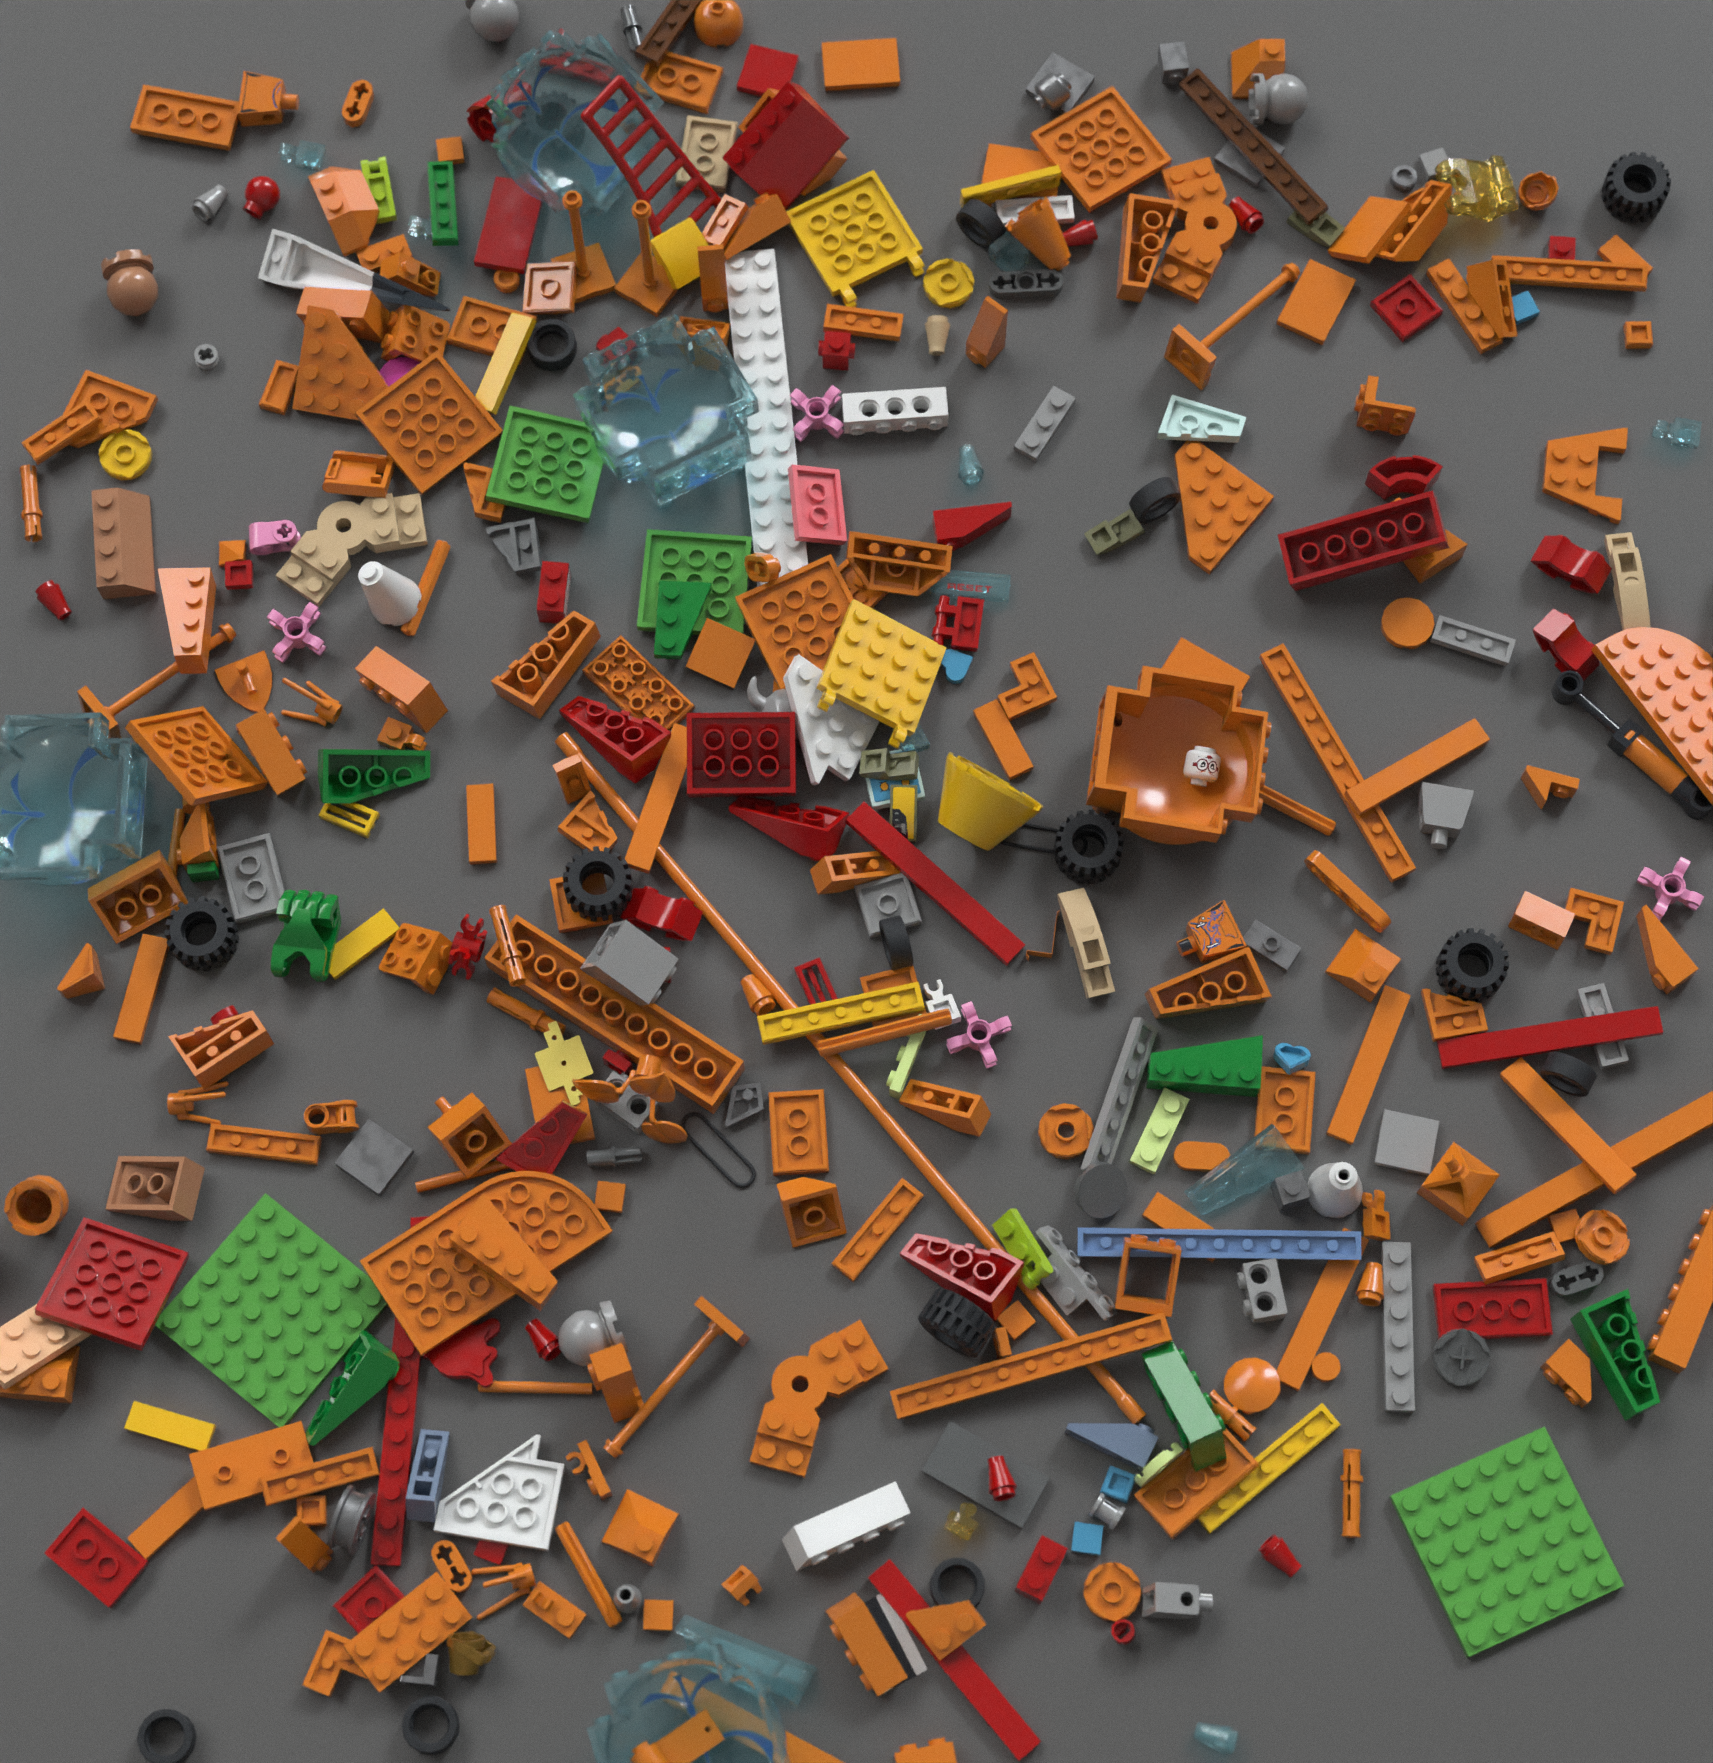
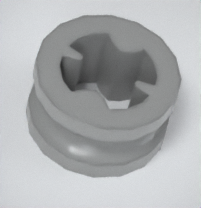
M203 344L196 348L194 357L200 369L210 370L217 365L218 353L214 346ZM208 353H210V354H211V360L208 359V358H206V359L203 361L201 355H205V356H206V355H208Z

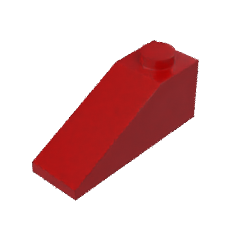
M1003 502L933 511L932 522L936 544L953 546L952 551L964 547L1011 518L1012 503Z

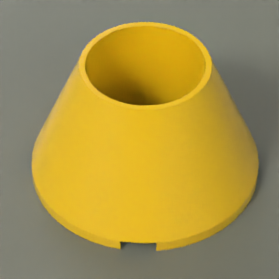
M948 753L938 822L963 839L984 850L990 851L1043 809V805L1024 792L1021 793L1012 787L1010 783L959 755L955 757L953 756L954 753Z

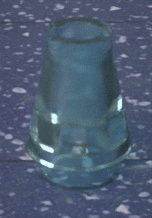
M972 445L961 446L959 448L958 477L965 485L978 484L982 481L984 470L978 460L974 447Z
M1198 1721L1193 1739L1203 1742L1223 1755L1225 1753L1233 1754L1239 1731L1233 1730V1726L1207 1724Z

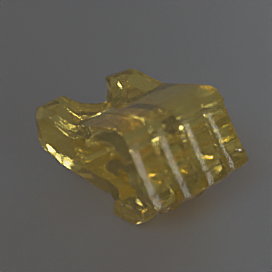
M1491 155L1489 159L1483 162L1460 158L1447 159L1440 162L1434 169L1438 182L1451 184L1456 191L1444 203L1446 212L1450 215L1470 216L1490 222L1519 208L1516 199V189L1513 186L1512 177L1502 156Z

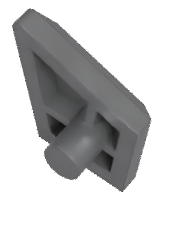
M760 1082L732 1087L725 1122L726 1128L764 1111Z

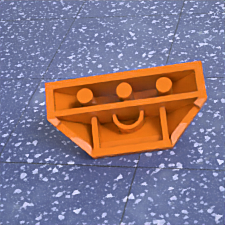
M328 167L309 175L308 179L343 256L345 257L368 247L369 238L374 230L380 211L361 170Z
M1430 180L1425 184V187L1414 191L1401 200L1409 202L1412 209L1382 246L1376 257L1392 261H1419L1447 225L1452 185Z
M850 531L846 559L866 589L918 597L950 573L953 546Z

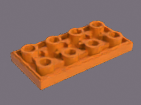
M621 635L582 669L583 674L619 709L630 712L631 716L643 720L644 717L653 719L668 731L672 730L674 723L679 724L686 717V713H691L695 709L694 704Z

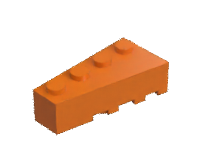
M483 1193L450 1235L449 1245L541 1311L557 1290L558 1281Z

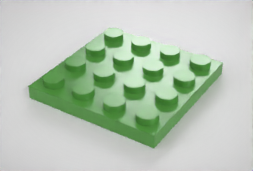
M509 406L486 494V501L589 523L612 428Z
M647 529L637 630L656 632L659 581L712 583L711 592L707 596L702 613L694 626L693 635H700L707 618L743 634L745 619L735 601V597L748 591L749 576L745 570L744 560L747 555H751L752 537Z

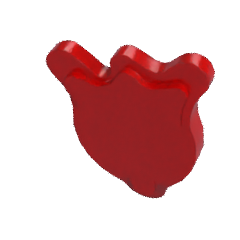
M491 1318L479 1325H469L422 1357L429 1360L441 1375L447 1378L471 1379L481 1387L489 1388L494 1383V1378L489 1368L497 1359L498 1352L496 1348L488 1346L487 1343L499 1334L501 1325L495 1318Z

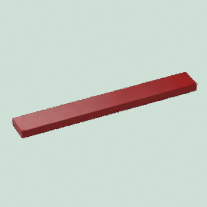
M865 801L846 819L845 823L1003 964L1007 966L1025 947V943Z
M1658 1006L1437 1040L1441 1068L1446 1069L1663 1035L1664 1032Z
M891 1559L868 1577L872 1585L1018 1761L1041 1742L962 1645H959L941 1660L937 1658L906 1616V1613L911 1610L930 1608V1606Z

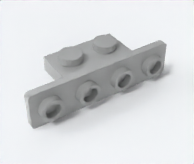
M1049 1225L1039 1228L1036 1234L1052 1253L1047 1259L1053 1267V1273L1047 1278H1042L1040 1282L1067 1316L1072 1314L1088 1300L1103 1320L1106 1321L1115 1317L1118 1313L1114 1309L1113 1301L1096 1286V1279L1081 1267L1078 1256L1072 1250L1067 1249L1062 1242L1061 1234Z

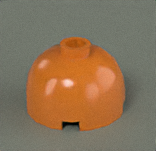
M703 0L697 7L694 16V27L697 37L704 44L711 47L725 44L726 47L736 42L743 33V16L740 7L734 0Z

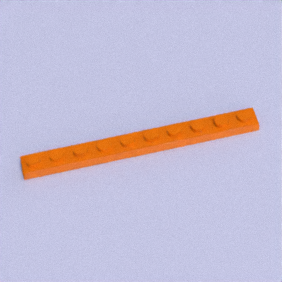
M1284 643L1260 654V661L1389 881L1392 883L1416 870L1414 863L1381 807L1377 805L1359 816L1345 797L1344 793L1346 790L1364 781Z
M1162 1312L890 1391L897 1419L900 1420L1171 1342L1172 1337L1165 1314Z

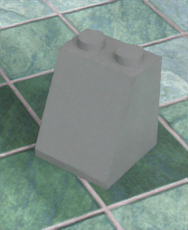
M627 920L609 924L580 969L641 1006L649 1003L652 1004L657 1000L662 991L659 989L664 980L668 981L675 973L677 968L674 965L678 958Z

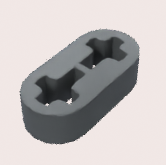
M1587 1261L1555 1273L1551 1278L1550 1290L1557 1297L1565 1298L1592 1289L1602 1281L1603 1269L1593 1261ZM1586 1268H1588L1589 1272L1596 1273L1593 1282L1589 1278L1579 1279V1276L1586 1272ZM1560 1277H1562L1563 1281L1573 1279L1574 1283L1567 1287V1291L1563 1287L1558 1288L1557 1283L1560 1281Z

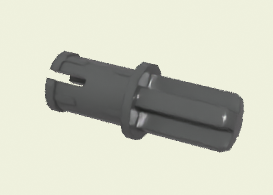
M625 5L620 9L624 24L622 30L623 34L627 37L630 52L636 54V49L643 41L641 36L642 25L638 23L636 7L634 5Z
M612 1146L611 1149L587 1150L588 1169L603 1166L617 1168V1165L641 1163L643 1161V1151L640 1146L616 1149L615 1146Z

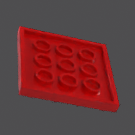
M84 1217L35 1307V1315L142 1351L189 1259V1253Z

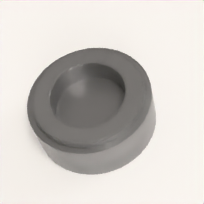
M1398 166L1392 172L1391 185L1397 191L1408 192L1416 184L1417 173L1410 166Z

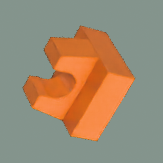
M741 1565L721 1584L731 1596L745 1606L749 1603L745 1593L750 1588L758 1594L762 1591L756 1576L744 1565Z

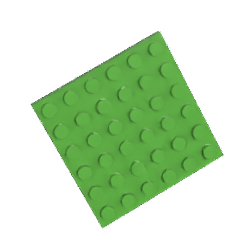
M265 1193L160 1314L155 1326L277 1427H282L289 1424L343 1360L358 1338L361 1330L367 1331L388 1305L368 1275Z
M1545 1426L1389 1497L1467 1658L1624 1586Z

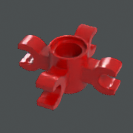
M466 914L461 921L463 932L458 931L456 933L448 959V964L457 961L452 968V975L456 976L460 968H463L467 972V980L475 972V966L472 961L479 962L487 937V930L479 933L484 925V920L480 918L476 926H472L469 923V914Z

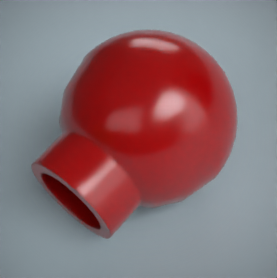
M257 176L251 179L246 185V203L243 210L252 217L261 219L264 212L273 209L280 200V189L277 183L267 176Z

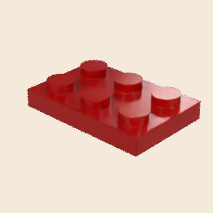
M85 1508L78 1512L44 1552V1554L110 1609L150 1563Z

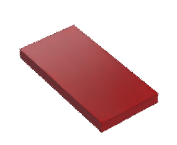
M496 176L474 259L476 267L525 274L545 192L533 187L532 182Z
M1546 1278L1500 1280L1486 1285L1484 1281L1439 1283L1432 1286L1438 1340L1448 1331L1462 1328L1476 1332L1483 1339L1551 1336L1553 1334Z

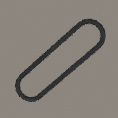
M1029 823L1023 825V827L1057 833L1059 831L1056 828ZM1084 836L1080 837L1084 843L1082 851L1079 852L1080 855H1083L1088 848L1087 840ZM1004 840L1000 842L1006 846L1055 854L1054 850Z
M697 1112L685 1115L680 1125L684 1130L685 1122L688 1118L693 1116L701 1118L750 1168L752 1172L751 1179L743 1184L737 1183L686 1131L687 1138L733 1185L740 1188L751 1185L756 1177L753 1165L705 1116Z

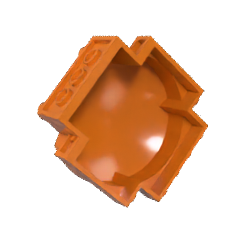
M1142 666L1138 675L1137 690L1107 685L1099 703L1086 805L1092 806L1093 810L1100 814V811L1107 814L1111 810L1121 813L1119 827L1127 828L1131 832L1154 842L1172 845L1190 844L1199 841L1216 843L1221 834L1225 835L1227 826L1234 820L1252 823L1256 814L1260 815L1263 799L1259 798V791L1263 789L1266 773L1262 772V765L1267 762L1269 750L1264 746L1265 738H1269L1271 732V722H1267L1268 712L1240 708L1242 692L1238 691V681ZM1195 746L1215 749L1216 754L1221 758L1217 780L1207 782L1206 787L1190 784L1191 779L1183 774L1186 754L1188 751L1194 750Z

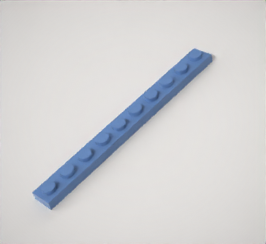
M1078 1228L1077 1256L1121 1257L1124 1237L1131 1238V1234L1147 1236V1241L1159 1242L1160 1238L1175 1240L1176 1245L1181 1246L1180 1258L1361 1260V1231ZM1131 1248L1129 1257L1171 1258L1172 1254Z

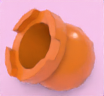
M36 1175L21 1181L9 1191L5 1199L4 1212L5 1214L7 1213L8 1220L11 1222L14 1230L23 1235L37 1236L48 1232L63 1221L68 1212L69 1197L64 1186L51 1176Z

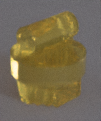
M964 1502L960 1505V1513L949 1510L944 1530L964 1540H970L973 1531L976 1532L979 1525L978 1522L970 1518L971 1515L976 1513V1506L972 1503Z

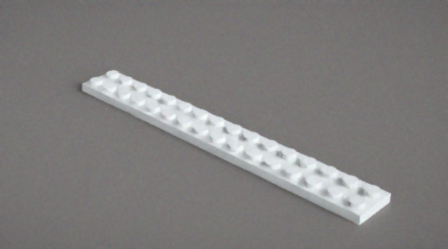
M774 249L737 253L725 260L753 549L754 553L771 554L774 558H777L781 566V572L779 573V577L807 565L808 558L806 542L795 541L788 468L792 464L797 465L791 400L789 397L790 390ZM757 582V587L767 582Z

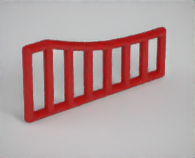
M617 75L581 113V119L613 159L637 200H644L650 204L655 195L681 167L691 177L656 216L651 207L652 213L648 218V225L654 238L662 233L660 226L697 186L706 198L688 217L692 218L696 224L712 205L715 209L717 208L721 198L622 75ZM620 89L628 101L601 127L593 116ZM636 109L644 120L617 148L609 136ZM651 128L660 140L631 169L624 156ZM667 147L675 157V160L644 192L638 181L639 176Z

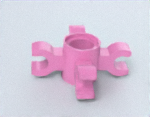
M832 385L823 398L814 397L808 399L797 388L789 395L792 398L791 405L805 413V417L793 427L796 439L802 442L811 429L820 430L825 428L837 439L842 435L844 424L828 414L830 408L835 406L841 399L839 396L841 391ZM814 411H819L823 414L820 416H814L811 413Z
M310 602L300 617L293 616L288 619L274 609L268 614L269 624L283 631L285 635L282 641L272 650V653L276 654L274 657L284 663L293 648L300 649L305 646L319 656L323 654L327 648L323 645L325 642L317 636L310 634L308 630L321 615L318 611L319 607ZM294 630H303L302 633L297 636L291 635V633Z
M1680 857L1679 861H1677L1672 873L1666 874L1664 877L1658 875L1652 869L1644 867L1637 879L1638 883L1655 889V896L1658 901L1652 912L1659 921L1670 904L1679 901L1689 909L1696 911L1704 898L1703 895L1685 888L1686 884L1683 876L1691 861ZM1664 885L1673 886L1676 893L1668 892Z
M972 1001L961 1005L962 1015L968 1025L967 1033L946 1040V1046L950 1055L970 1047L980 1052L986 1069L996 1066L997 1058L990 1046L991 1037L1011 1031L1012 1024L1009 1017L1004 1016L989 1024L985 1020L978 1018ZM976 1030H981L986 1034V1038L976 1040L971 1034Z

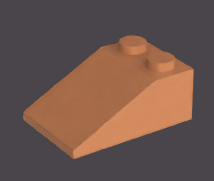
M118 1156L106 1210L169 1221H192L205 1167L187 1157Z

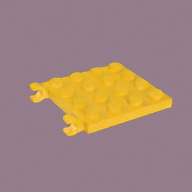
M874 170L786 211L792 221L788 223L832 297L840 294L845 306H857L855 302L857 297L851 288L906 261L915 278L925 273L922 269L925 265L919 257L923 253V248Z
M853 599L849 604L816 689L823 692L817 708L827 712L829 706L832 707L835 699L840 700L894 728L888 744L898 749L900 743H904L906 736L911 737L915 733L946 647Z

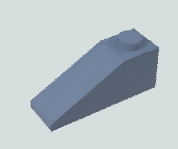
M1068 1423L1065 1434L1140 1472L1143 1470L1158 1440V1436L1154 1435L1155 1431L1141 1423L1138 1426L1134 1424Z
M425 1429L420 1431L406 1494L407 1520L436 1521L441 1500L449 1432Z

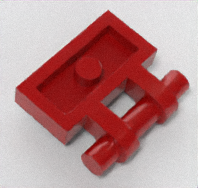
M940 596L939 604L935 606L934 614L937 618L936 625L932 628L931 636L934 638L933 641L939 645H944V639H952L951 649L977 652L984 599L958 596L957 606L949 605L950 597ZM948 617H955L954 628L946 627Z

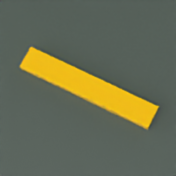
M919 982L765 1014L757 1016L762 1043L765 1045L923 1011L925 1007Z
M1321 1403L1254 1458L1259 1463V1467L1197 1518V1520L1210 1534L1340 1427L1341 1424L1325 1405Z

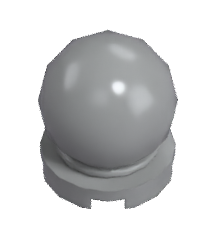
M464 0L467 9L470 10V22L476 34L487 41L500 42L512 36L519 25V10L514 0Z
M1252 73L1250 80L1255 81L1254 89H1249L1248 98L1249 115H1254L1250 121L1252 125H1262L1265 118H1268L1273 123L1284 125L1293 123L1302 117L1307 109L1309 98L1307 89L1300 79L1294 75L1282 73L1273 75L1268 80H1265L1263 73Z
M611 1300L600 1302L601 1310H598V1312L591 1310L576 1311L560 1327L559 1349L571 1363L587 1366L592 1363L590 1354L619 1343L623 1344L626 1353L629 1352L622 1331L618 1333L615 1331L613 1322L617 1321V1317Z

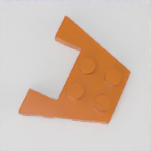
M1628 428L1548 440L1545 451L1542 492L1570 505H1579L1588 509V512L1595 516L1599 514L1610 519L1609 522L1619 524L1621 521L1622 499L1595 495L1598 450L1624 454L1627 445Z

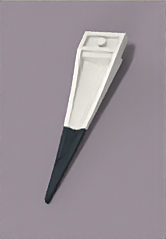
M272 229L258 276L261 280L304 290V287L370 290L381 302L450 311L447 306L305 239Z

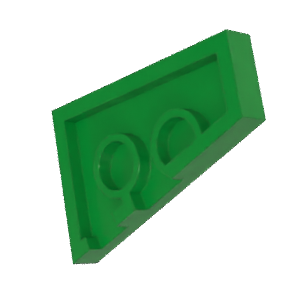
M659 581L654 647L655 659H682L697 619L704 608L703 605L706 598L711 592L712 583Z

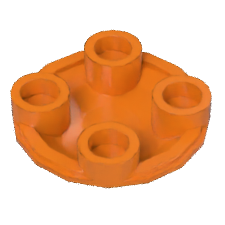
M1244 1358L1235 1362L1228 1369L1224 1378V1392L1228 1401L1243 1413L1250 1415L1269 1408L1276 1401L1281 1392L1280 1378L1276 1369L1267 1361L1259 1358Z

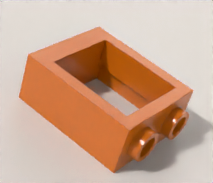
M1131 1234V1238L1124 1237L1114 1302L1115 1309L1154 1315L1164 1312L1165 1316L1171 1317L1181 1257V1246L1176 1245L1175 1240L1160 1238L1159 1242L1147 1241V1236ZM1131 1248L1172 1254L1165 1300L1124 1294Z

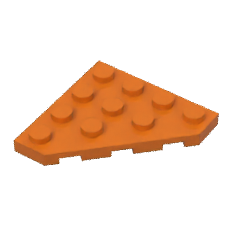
M308 305L292 409L359 420L355 412L389 386L373 362L367 357L354 335L343 323L337 311Z
M1187 440L1176 452L1174 461L1175 468L1177 469L1178 489L1181 493L1180 502L1188 547V560L1210 575L1269 506L1274 496L1199 441Z

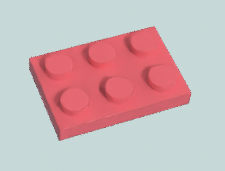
M792 464L788 468L795 541L844 545L847 542L840 470Z

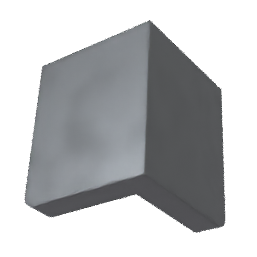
M426 1654V1656L404 1672L403 1675H400L399 1682L408 1685L437 1688L441 1657Z

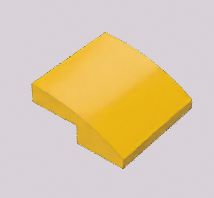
M688 217L650 240L651 249L657 264L663 265L673 289L678 290L700 276L697 246H708L692 218Z

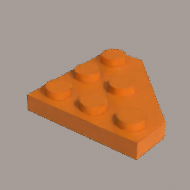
M85 370L63 414L87 399L103 422L69 445L80 448L104 439L111 433H119L147 422L158 402L157 396Z

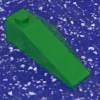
M318 750V782L322 803L350 804L430 778V751Z
M363 1329L343 1359V1362L346 1363L344 1371L340 1376L334 1377L330 1384V1398L328 1401L325 1399L320 1403L305 1432L308 1444L312 1446L317 1444L379 1392L388 1380L394 1379L399 1370V1361L396 1354Z

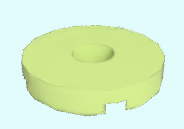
M1178 1442L1171 1444L1172 1452L1168 1449L1162 1451L1143 1468L1144 1470L1141 1471L1144 1474L1143 1477L1140 1474L1134 1477L1135 1482L1140 1488L1150 1482L1184 1452V1449Z

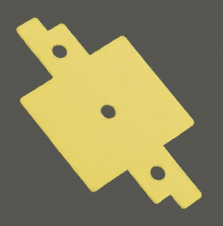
M553 1021L548 1024L550 1030L544 1033L549 1047L536 1052L535 1057L548 1090L552 1091L564 1086L569 1101L574 1106L580 1103L578 1096L582 1095V1093L577 1088L576 1091L571 1090L574 1086L572 1080H579L591 1075L593 1070L580 1036L578 1035L564 1041L557 1021ZM553 1035H556V1040H552ZM566 1061L567 1064L563 1066L561 1063Z

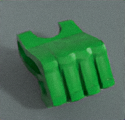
M285 890L279 899L276 911L279 921L284 923V929L280 932L273 946L271 972L274 977H285L289 974L292 962L299 956H306L310 962L311 977L317 982L326 981L329 976L332 956L341 927L339 898L334 894H328L325 898L324 892L314 891L311 895L308 890H299L298 894L294 890Z

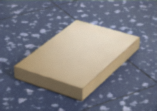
M687 116L681 150L714 191L726 193L730 166L722 157L735 143L738 123ZM683 167L680 168L676 175L675 185L678 187H683L691 178Z

